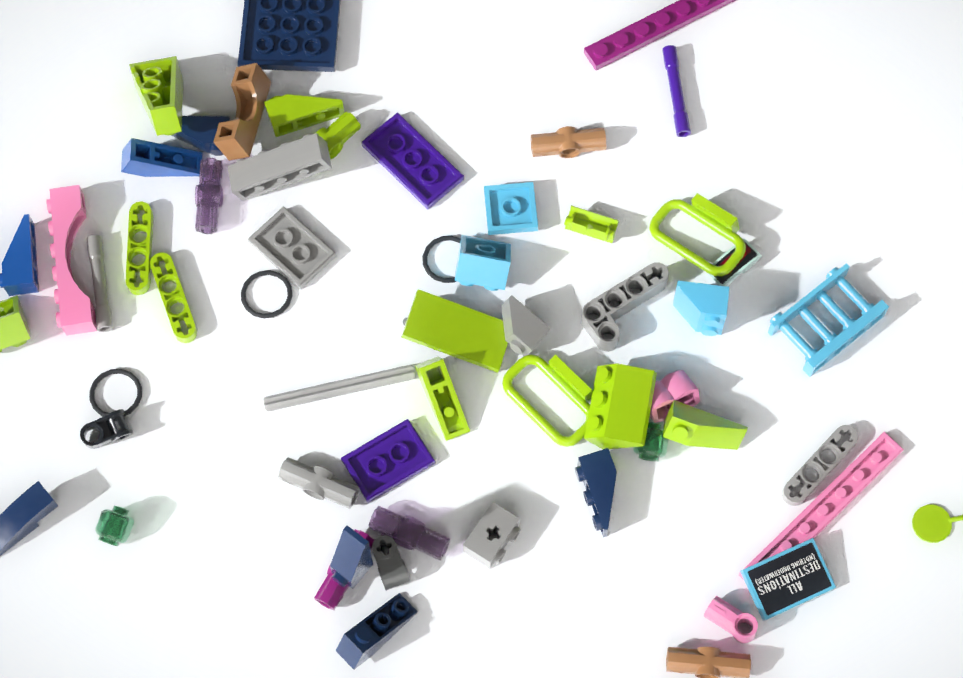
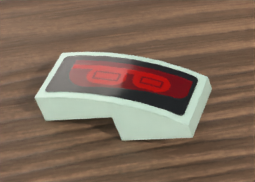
M743 238L746 245L745 254L736 267L724 276L710 275L719 286H729L741 273L744 274L762 257L745 238ZM735 245L719 257L713 265H724L734 253Z

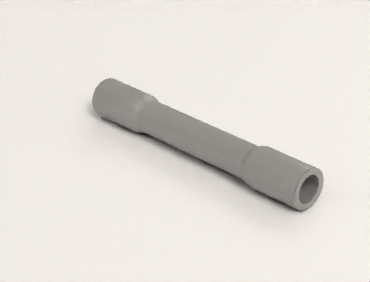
M90 235L86 240L93 279L97 331L109 332L113 329L103 264L102 237L100 235Z

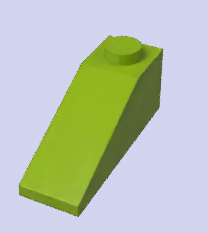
M286 94L274 96L264 101L275 137L338 118L345 113L342 99Z
M437 356L415 365L422 387L445 440L448 441L470 432L443 358Z
M674 400L664 420L663 437L686 446L738 450L748 427Z

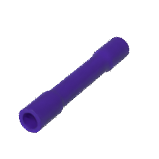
M668 45L662 48V53L668 75L677 137H687L691 134L681 85L677 49L674 45Z

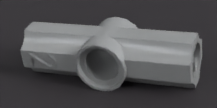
M289 457L283 461L278 474L280 480L303 489V492L318 500L327 499L348 509L354 506L360 491L358 486L335 477L332 472L323 467H311Z

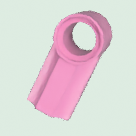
M716 595L707 607L704 617L732 634L738 642H751L755 638L758 629L756 618L749 613H743ZM741 623H747L752 627V631L744 634L738 630L737 626Z

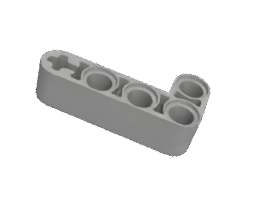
M654 262L584 305L581 319L582 326L600 350L610 352L617 347L620 329L615 320L665 289L669 272L664 264ZM638 288L641 290V292L635 294L632 293L630 289ZM618 301L620 305L613 307L608 302ZM594 313L597 314L599 318L596 320L589 319L587 315ZM605 333L612 334L614 338L607 340L604 339L602 335Z

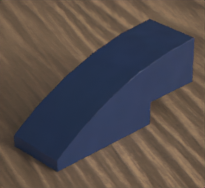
M39 481L21 494L0 514V556L39 527L38 522L58 507V504Z

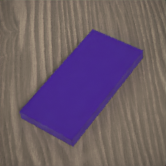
M398 112L361 142L362 147L427 210L464 180V175Z

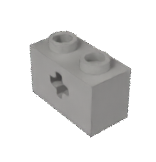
M492 502L463 544V552L491 569L494 563L499 564L505 556L506 550L504 548L509 541L513 543L521 531L518 528L520 518ZM495 533H497L498 539L493 538L492 541H490L489 535L493 536Z

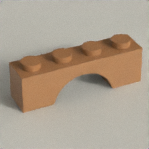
M257 63L236 67L231 83L236 99V116L232 121L219 123L214 138L215 145L229 161L250 157L264 110V101L267 100L271 81Z

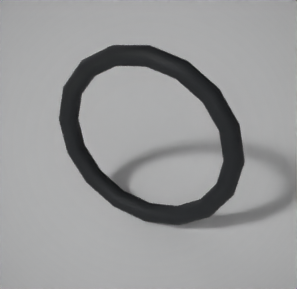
M452 235L441 236L432 240L426 246L422 255L423 267L426 273L434 280L442 283L457 282L455 277L443 278L437 276L428 265L427 256L435 244L442 241H454L457 243L461 241V238Z
M272 270L259 271L251 275L244 282L241 289V302L245 310L253 316L263 319L274 318L282 314L290 306L293 297L292 286L288 279L281 273ZM271 275L278 277L287 288L288 296L283 306L272 313H260L253 310L246 301V291L249 284L260 276Z
M110 369L101 373L93 381L89 390V401L92 408L100 416L108 414V412L103 411L97 406L95 401L96 387L103 378L109 375H126L134 381L137 388V397L134 404L125 410L123 415L125 417L138 407L142 399V386L139 379L132 372L124 369Z

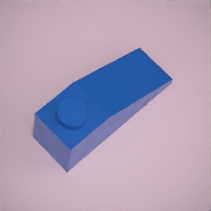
M131 138L122 150L121 172L142 177H199L202 175L203 152Z
M24 214L1 263L0 288H4L8 296L39 292L35 224L29 214Z

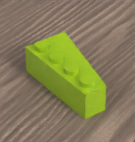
M177 56L129 64L135 88L156 135H173L177 132H182L183 77Z

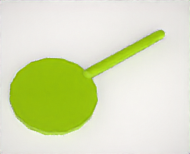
M927 504L920 507L914 513L912 528L921 540L928 543H939L950 535L952 522L962 521L963 515L950 517L948 512L942 507Z

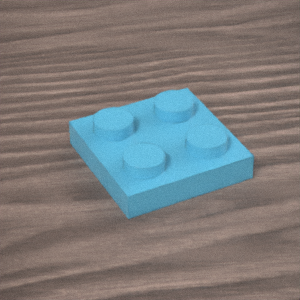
M533 182L484 186L488 235L538 231Z

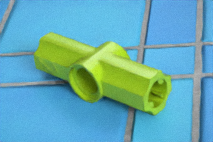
M345 112L328 128L322 127L316 132L327 142L330 160L335 158L341 152L344 143L361 129V124L353 114Z

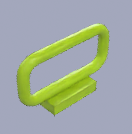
M698 193L691 200L692 205L680 199H673L662 205L650 221L649 227L651 235L661 244L713 276L729 274L743 258L746 245L743 238L737 234L740 229L737 217ZM679 209L732 242L736 247L734 253L722 266L711 264L660 231L659 225L669 212Z
M556 354L548 361L549 364L537 355L523 356L503 376L502 385L504 392L555 443L565 447L576 445L585 435L590 408L588 401L592 398V389ZM535 365L586 415L584 424L571 436L566 437L560 434L513 387V379L526 366Z

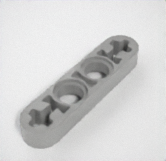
M850 425L838 427L793 475L782 490V498L785 503L790 506L802 504L853 449L858 440V433L854 427ZM849 434V441L846 440L839 449L837 443L840 441L841 435ZM824 450H830L835 454L836 460L826 462L823 460L821 453ZM809 468L815 469L819 474V478L815 481L808 480L804 474L805 470ZM801 482L804 486L798 494L799 497H790L791 490H795Z

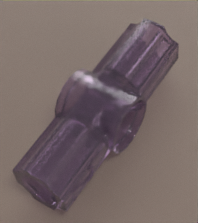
M215 158L201 160L199 185L195 187V205L197 207L195 230L206 235H212L218 231L219 207L223 205V187L221 185L223 163Z
M379 505L374 510L368 524L372 530L393 538L395 543L401 547L412 551L416 549L440 561L444 557L451 541L447 536L427 528L420 520L408 515L403 517Z

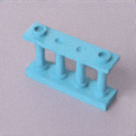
M847 263L840 269L838 267L833 268L826 275L827 279L785 313L778 312L770 320L771 325L768 334L772 336L781 330L806 356L803 371L809 377L881 320L889 308L883 300L879 301L876 305L873 303L869 304L845 279L850 268ZM837 285L862 310V316L857 320L851 319L826 292ZM818 299L843 325L842 329L844 331L839 335L832 334L807 307ZM797 315H800L825 341V346L819 351L816 348L813 349L789 324Z

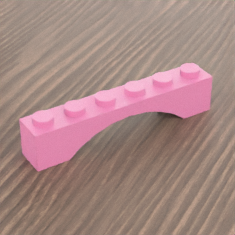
M80 185L49 189L50 199H46L48 213L52 215V221H48L50 235L54 239V243L50 244L52 258H55L56 266H52V274L58 286V289H54V298L56 304H59L60 312L56 313L57 325L59 328L62 327L66 336L97 331L95 307L90 298L75 283L71 270L73 241L80 226L86 219L85 196Z

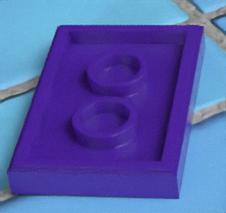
M409 419L404 420L341 457L342 463L355 484L360 488V492L367 503L435 464L434 458Z

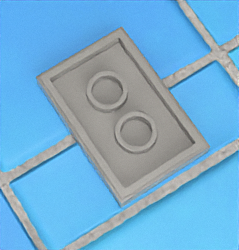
M284 206L248 238V242L300 290L337 257L336 252Z

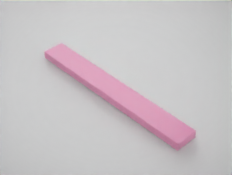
M884 431L745 568L806 540L816 538L904 449Z

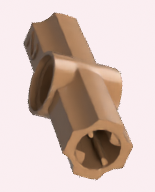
M566 126L554 133L530 135L533 157L559 155L565 159L574 158L582 152L606 150L607 147L604 128L577 130L575 127Z
M698 647L696 649L667 648L666 672L695 674V677L750 678L751 654L721 652V649L715 647Z

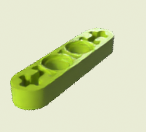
M143 201L132 204L129 209L125 281L129 291L134 295L145 294L151 284L150 260L152 258L154 216L150 205ZM140 210L145 211V214L142 216L143 224H140L137 216L140 214ZM138 232L147 233L146 239L141 242L133 239L134 235ZM138 254L146 256L144 263L140 265L132 262L133 258ZM136 272H140V278L142 280V282L139 284V287H135L134 283L137 281Z
M164 252L157 253L151 258L150 267L173 333L179 342L190 343L197 336V327L175 265L169 254ZM164 261L168 274L163 275L159 262ZM172 281L177 286L174 291L166 292L163 290L165 283ZM175 303H182L184 305V310L179 314L171 312V307ZM179 321H185L188 328L187 335L183 334Z

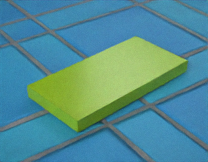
M420 289L415 293L401 338L497 373L500 370L508 344L505 341L503 320Z

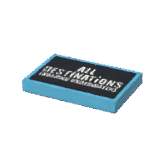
M813 538L740 571L763 621L836 588Z

